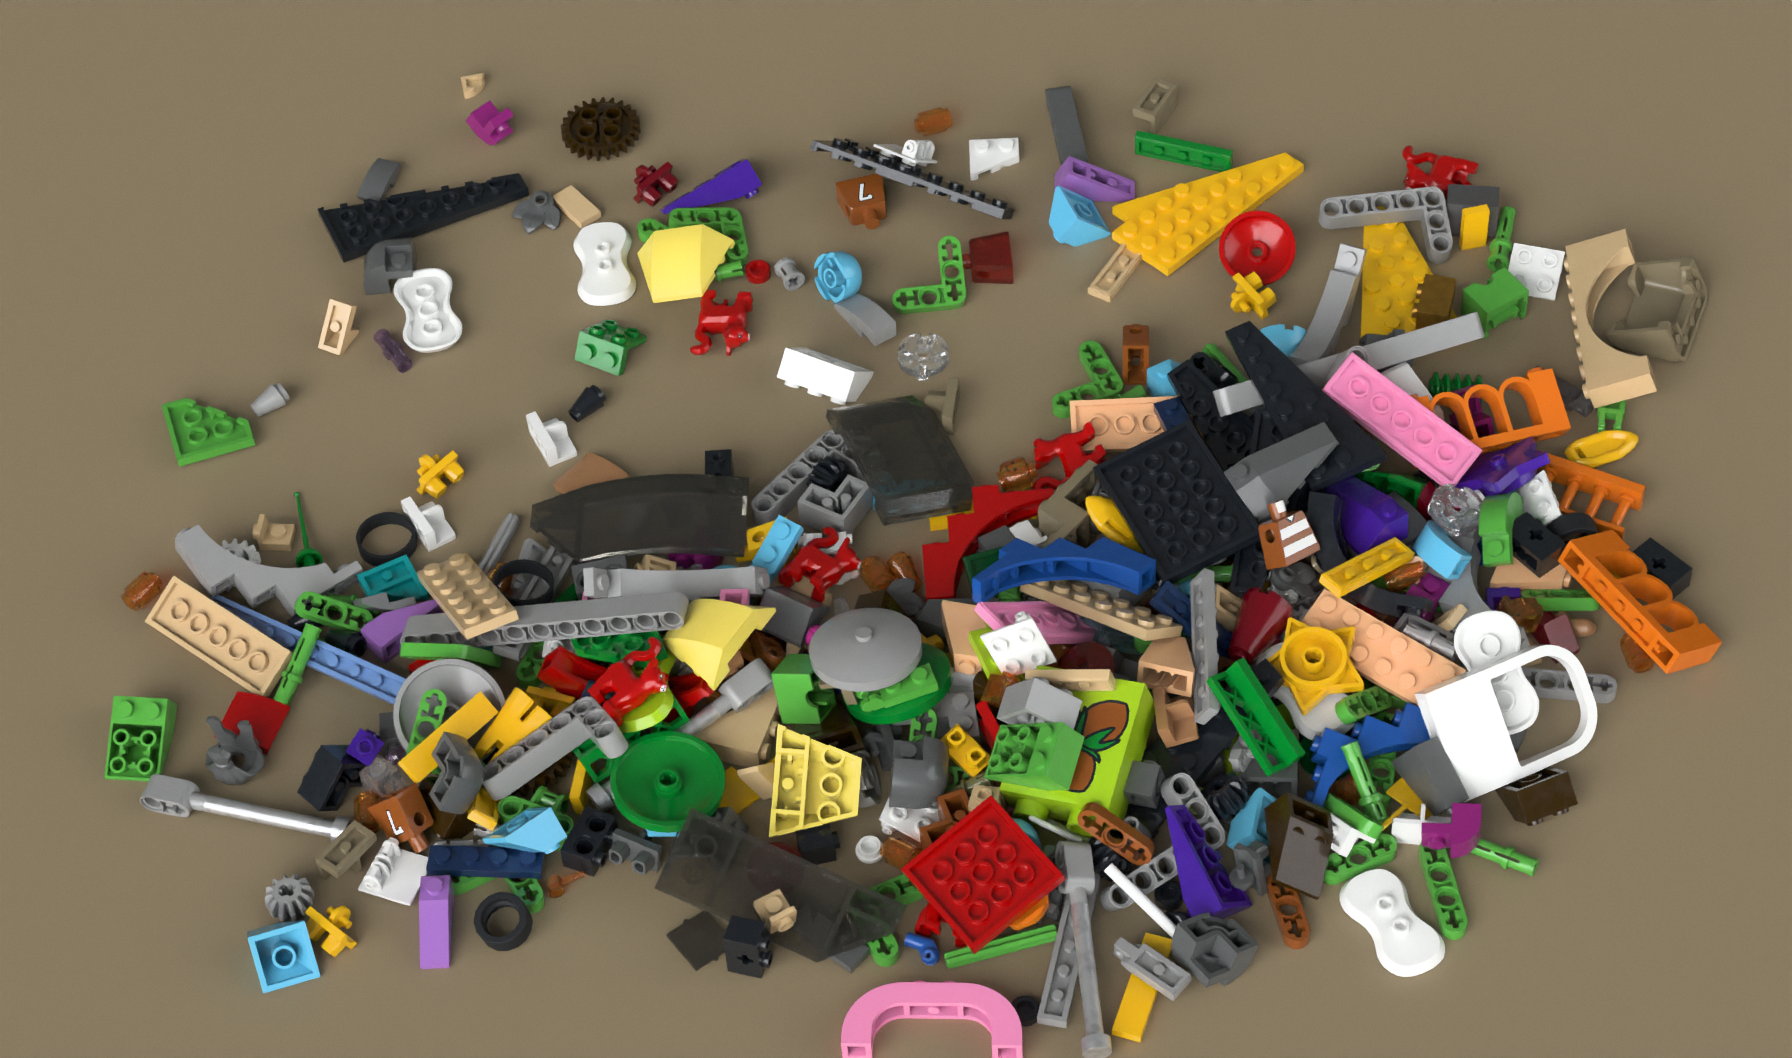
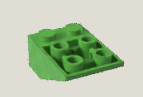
M113 697L104 779L148 782L153 774L162 775L175 730L177 703L164 698Z
M1063 722L1000 725L984 778L1047 791L1069 790L1085 737Z

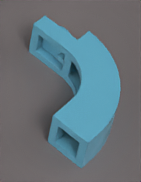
M1429 520L1413 544L1414 551L1423 561L1445 578L1459 579L1473 556L1450 539V536L1455 531L1454 528L1440 526L1433 520Z

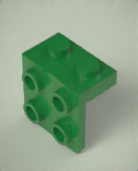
M605 319L579 332L574 360L620 376L624 374L628 350L645 343L647 336L641 334L640 330L636 328H625L619 326L614 320Z

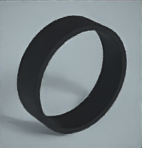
M383 512L369 517L360 525L356 534L360 556L365 562L375 567L403 555H407L410 558L417 547V537L413 523L406 516L395 512ZM382 525H400L412 533L408 544L393 554L375 555L367 552L362 547L365 536L373 529Z
M526 559L510 561L502 565L494 575V585L512 606L550 603L553 599L554 576L545 565L537 561ZM529 573L544 579L550 588L540 597L520 600L504 594L498 585L504 578L510 575Z

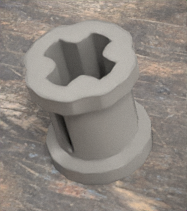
M786 257L780 259L775 264V273L783 279L784 287L787 290L793 291L803 285L805 276L801 271L797 270L794 259Z

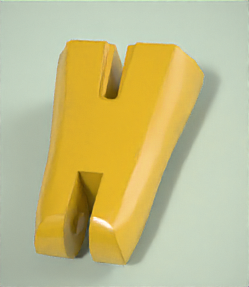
M515 687L489 728L478 741L474 751L482 760L494 747H497L499 751L488 762L490 763L548 722L552 717L539 705L535 707L534 701L524 691Z

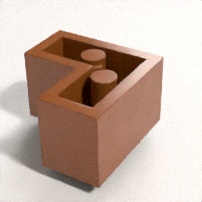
M964 788L937 797L940 821L919 828L922 851L971 812L968 809L969 799Z

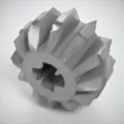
M296 873L291 878L283 874L280 881L273 879V886L266 887L264 902L273 918L279 917L282 922H285L288 918L296 921L299 915L306 917L307 914L305 912L310 906L313 908L315 896L313 888H311L306 878L300 879Z

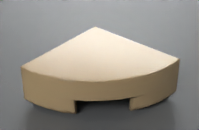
M484 73L460 77L465 99L476 96L485 86Z

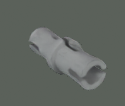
M1412 622L1406 625L1403 631L1404 635L1452 661L1457 658L1458 655L1455 651L1454 641L1440 636L1439 632L1435 630L1429 631Z

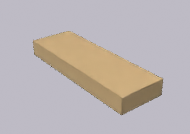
M1123 242L1090 284L1088 294L1111 302L1143 260L1142 255L1138 252L1135 254L1127 249L1126 244Z
M1110 669L1026 670L1025 680L1033 677H1042L1049 681V685L1069 691H1114L1116 689V679Z

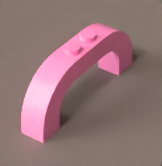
M917 980L914 982H896L879 986L861 996L852 1005L844 1019L841 1032L842 1058H873L874 1038L879 1029L892 1020L902 1018L969 1019L979 1022L990 1032L992 1036V1058H1023L1022 1026L1015 1008L1004 996L995 990L973 983H956L954 981L925 982Z

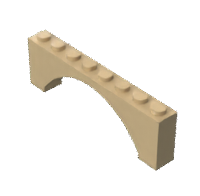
M1626 229L1565 246L1567 257H1564L1563 262L1566 272H1569L1568 275H1565L1569 290H1572V292L1568 293L1569 301L1572 308H1575V310L1571 311L1574 325L1578 327L1574 329V335L1577 344H1580L1579 347H1576L1580 362H1583V365H1579V370L1583 381L1586 380V383L1582 384L1585 399H1591L1595 409L1656 392L1654 372L1647 355L1639 357L1616 350L1604 343L1593 332L1594 313L1603 293L1629 265L1635 264L1633 247Z
M775 576L769 587L784 585L778 583V576ZM802 576L803 579L798 583L793 578L794 585L789 589L811 598L814 585L810 583V579ZM827 589L822 603L830 606L832 594ZM763 596L758 597L759 606L761 604ZM787 642L786 656L788 654L807 653L809 646L805 642L799 648ZM774 686L744 710L738 713L734 710L725 713L695 737L703 740L713 748L722 762L748 768L762 765L763 761L768 760L770 756V743L772 738H777L778 724H780L779 721L781 719Z

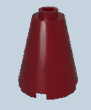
M1258 587L1248 589L1242 597L1228 647V654L1231 660L1237 661L1245 658L1248 665L1256 661L1286 631L1287 620L1289 617H1292L1291 613L1293 612L1292 606L1283 597L1269 590L1268 594L1259 592L1261 588Z

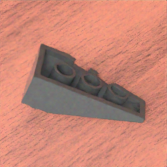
M1322 422L1245 457L1226 470L1224 474L1257 522L1262 524L1271 518L1267 504L1283 499L1286 507L1289 503L1288 498L1297 488H1302L1306 483L1304 479L1313 469L1318 468L1338 445V441L1325 422Z

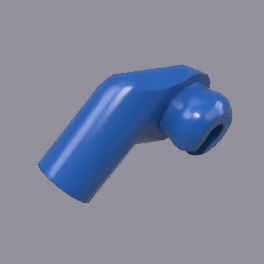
M912 932L907 933L904 945L917 949L924 964L935 965L940 958L935 941Z

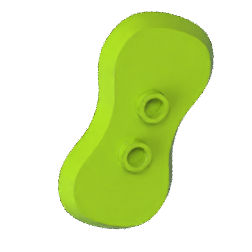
M665 647L669 658L659 661L658 666L669 675L676 656ZM632 667L637 678L645 670V668ZM668 679L666 691L649 695L640 706L623 716V724L619 727L621 732L630 733L647 729L661 722L669 714L674 698L668 686Z

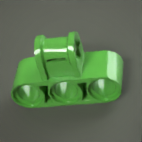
M540 786L530 801L517 796H507L498 804L502 825L527 808L551 807L567 837L574 827L571 817L565 815L570 802L569 795L564 793L559 795L548 791L546 786ZM567 837L559 842L561 846L556 849L557 851H560Z

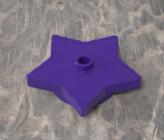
M1532 436L1503 450L1480 454L1472 463L1470 469L1465 472L1452 489V492L1460 490L1469 492L1478 489L1484 497L1506 494L1528 483L1536 475L1537 468L1549 464L1551 461L1547 452L1536 450L1537 446Z

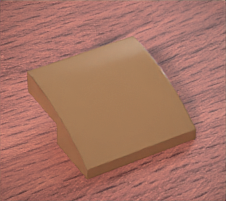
M589 452L555 481L553 485L557 492L573 497L577 506L595 511L628 482L630 477L612 462Z

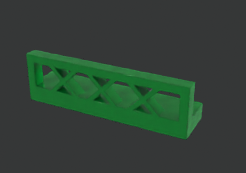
M1245 658L1235 661L1226 671L1211 676L1206 681L1267 777L1292 767L1306 754ZM1225 680L1231 689V693L1224 691L1219 682ZM1236 705L1244 709L1246 717L1237 712ZM1251 729L1258 731L1262 737L1261 741L1254 738ZM1267 753L1275 757L1278 762L1277 765L1272 766L1266 757Z
M674 695L672 708H675L680 716L670 723L661 721L654 725L653 733L675 731L689 721L688 716ZM641 730L630 733L622 732L627 742L631 743L639 738ZM590 738L573 749V752L595 784L611 774L614 764L613 760L616 758L606 757ZM599 758L607 759L606 766L595 774L590 764Z

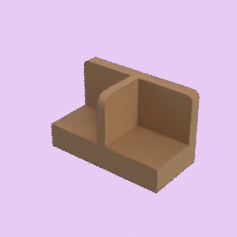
M1163 685L1152 688L1157 731L1166 748L1197 740L1199 732L1198 725L1194 722L1193 695L1192 697L1178 696L1170 699Z

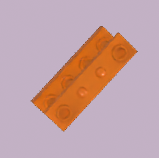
M1547 453L1551 462L1538 468L1537 474L1545 470L1550 482L1567 486L1559 502L1561 514L1579 513L1568 509L1577 490L1591 494L1593 496L1584 513L1592 517L1599 533L1613 529L1623 540L1625 528L1620 527L1629 508L1640 511L1644 501L1646 486ZM1603 499L1618 504L1610 523L1594 518Z

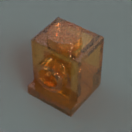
M1503 596L1496 610L1510 615L1518 626L1524 628L1525 633L1535 632L1544 615L1542 607L1538 604L1535 597L1510 600L1509 596Z

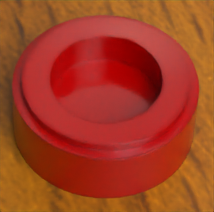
M764 260L749 262L745 267L746 279L753 284L765 283L771 277L770 265Z

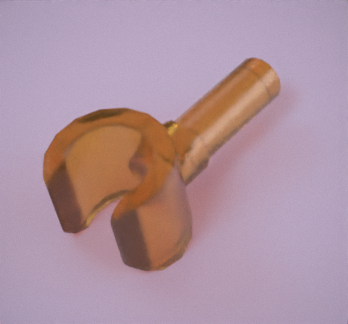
M581 870L563 878L559 875L551 876L548 879L547 888L549 896L551 898L561 897L565 893L564 886L585 877L584 871Z

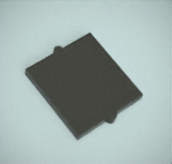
M706 909L689 920L685 919L683 924L666 934L670 942L695 971L713 960L717 961L719 956L725 953L723 937L726 931Z

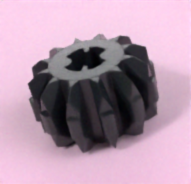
M828 455L824 459L820 458L817 465H813L812 472L808 474L810 479L806 485L809 487L813 483L835 492L847 475H850L848 472L849 466L845 465L843 461Z
M1223 772L1219 777H1213L1211 782L1205 784L1206 788L1201 790L1203 797L1217 819L1224 818L1226 820L1230 815H1236L1239 809H1244V803L1250 799L1248 785L1234 772H1229L1228 774Z
M1095 837L1088 841L1092 849L1094 871L1099 873L1101 878H1106L1110 882L1113 881L1104 872L1111 863L1124 875L1129 872L1132 862Z

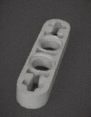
M1521 667L1530 684L1531 679L1534 680L1532 687L1535 689L1538 697L1578 701L1575 691L1568 687V684L1572 682L1567 671ZM1586 673L1589 685H1592L1591 691L1595 702L1609 703L1613 701L1617 691L1616 680L1609 675ZM1550 680L1554 683V686L1545 688L1539 682ZM1601 687H1606L1607 691H1601Z

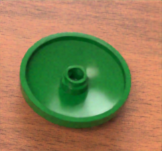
M922 643V657L917 667L927 663L930 664L938 684V691L886 709L883 707L875 711L872 710V712H865L861 709L860 702L863 699H859L856 705H847L845 702L848 711L858 720L870 724L899 723L927 712L945 697L952 685L953 670L947 655L933 645Z
M655 732L632 741L628 745L626 752L615 759L610 776L611 794L616 807L622 815L637 826L656 832L684 831L703 823L718 809L725 792V770L718 754L703 740L682 732Z

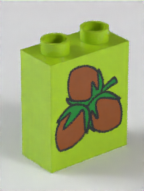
M1040 665L1036 667V670H1060V668ZM1115 678L1116 689L1114 691H1071L1074 697L1082 700L1074 730L1085 738L1069 790L1047 791L1001 782L999 790L1009 806L1014 808L1013 818H1020L1033 827L1041 826L1028 819L1030 815L1047 821V818L1066 821L1068 830L1090 838L1093 836L1083 830L1077 820L1085 804L1090 802L1100 804L1120 819H1125L1129 802L1123 791L1132 762L1142 761L1155 716L1154 699L1145 683ZM1091 815L1088 818L1093 820L1096 817L1094 815ZM1104 822L1103 826H1101V828H1103V829H1104L1105 826H1106V823H1105V822Z

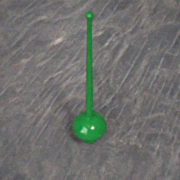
M295 492L294 496L297 501L304 549L300 550L296 555V566L300 568L322 564L323 558L321 553L309 546L299 499L300 493Z

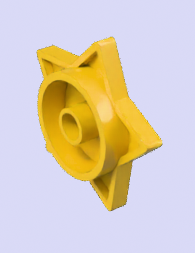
M1292 617L1288 618L1284 643L1281 649L1267 660L1283 677L1284 683L1282 686L1289 688L1303 716L1307 715L1329 694L1360 692L1364 690V682L1350 661L1355 638V627L1328 630L1321 627H1310Z

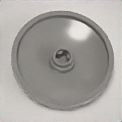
M860 608L834 616L817 629L809 644L810 662L815 674L830 686L855 692L879 690L900 682L915 670L921 660L923 651L921 634L915 623L901 613L883 608Z
M460 659L432 661L415 670L399 689L393 708L395 733L401 746L407 752L419 704L427 690L438 689L446 696L447 703L441 725L480 691L499 712L505 703L503 693L493 677L473 663ZM433 695L431 699H426L430 707L428 713L426 714L422 711L421 716H430L438 720L439 716H433L435 707L441 706V702L437 701L438 696ZM497 714L467 740L473 749ZM422 722L418 726V732L421 736L428 737L434 732V727L429 722ZM494 747L492 751L482 759V761L487 759L493 753L496 747Z

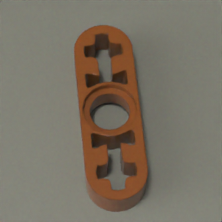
M754 629L750 634L748 640L756 658H761L769 669L775 670L786 657L779 639L757 629Z
M1090 802L1082 807L1077 820L1083 830L1135 865L1142 866L1150 862L1155 852V845L1151 839L1100 804ZM1094 815L1096 818L1091 820L1088 817ZM1104 822H1105V823H1106V826H1105V828L1103 829V828H1101V826H1103V824H1104ZM1109 830H1119L1124 838L1116 839L1112 837ZM1128 839L1131 840L1129 846L1126 845ZM1140 848H1142V849H1144L1145 851L1139 853V852H1137L1136 850H1139Z
M1271 873L1267 878V895L1283 941L1292 949L1304 948L1309 943L1310 927L1298 893L1283 886L1284 895L1281 896L1278 886H1275L1276 883L1273 882ZM1284 905H1291L1296 909V912L1286 915L1280 911V908ZM1296 923L1297 933L1301 934V937H1296L1295 934H1292V924Z

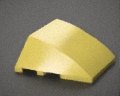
M704 224L654 231L637 253L653 303L702 297L716 276L714 271L717 266L724 263L725 253L735 245L734 240Z
M696 599L688 605L683 626L679 629L668 630L663 636L662 642L681 662H685L690 666L693 672L698 677L701 676L708 683L709 687L715 691L730 672L728 667L729 661L754 629L761 631L775 614L776 608L750 606L715 599Z
M778 724L769 838L858 816L862 758L831 745H825L811 739L809 736L801 735Z

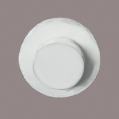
M865 836L856 845V856L863 863H876L884 855V845L875 836Z

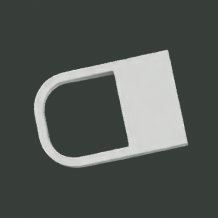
M1534 645L1414 693L1430 739L1436 736L1439 737L1469 796V799L1466 801L1529 776L1579 753L1590 742L1597 724L1596 702L1581 663L1570 651L1556 645ZM1549 656L1558 660L1566 668L1580 705V723L1575 734L1565 743L1519 762L1490 681L1492 678L1538 658Z

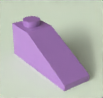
M1068 156L1055 174L1054 192L1055 188L1059 185L1092 201L1127 202L1135 199V181Z
M430 600L382 613L374 620L369 621L360 630L362 637L366 639L367 648L386 664L400 654V639L409 617L445 612L435 600Z
M450 875L421 876L419 895L421 969L450 968L455 898Z

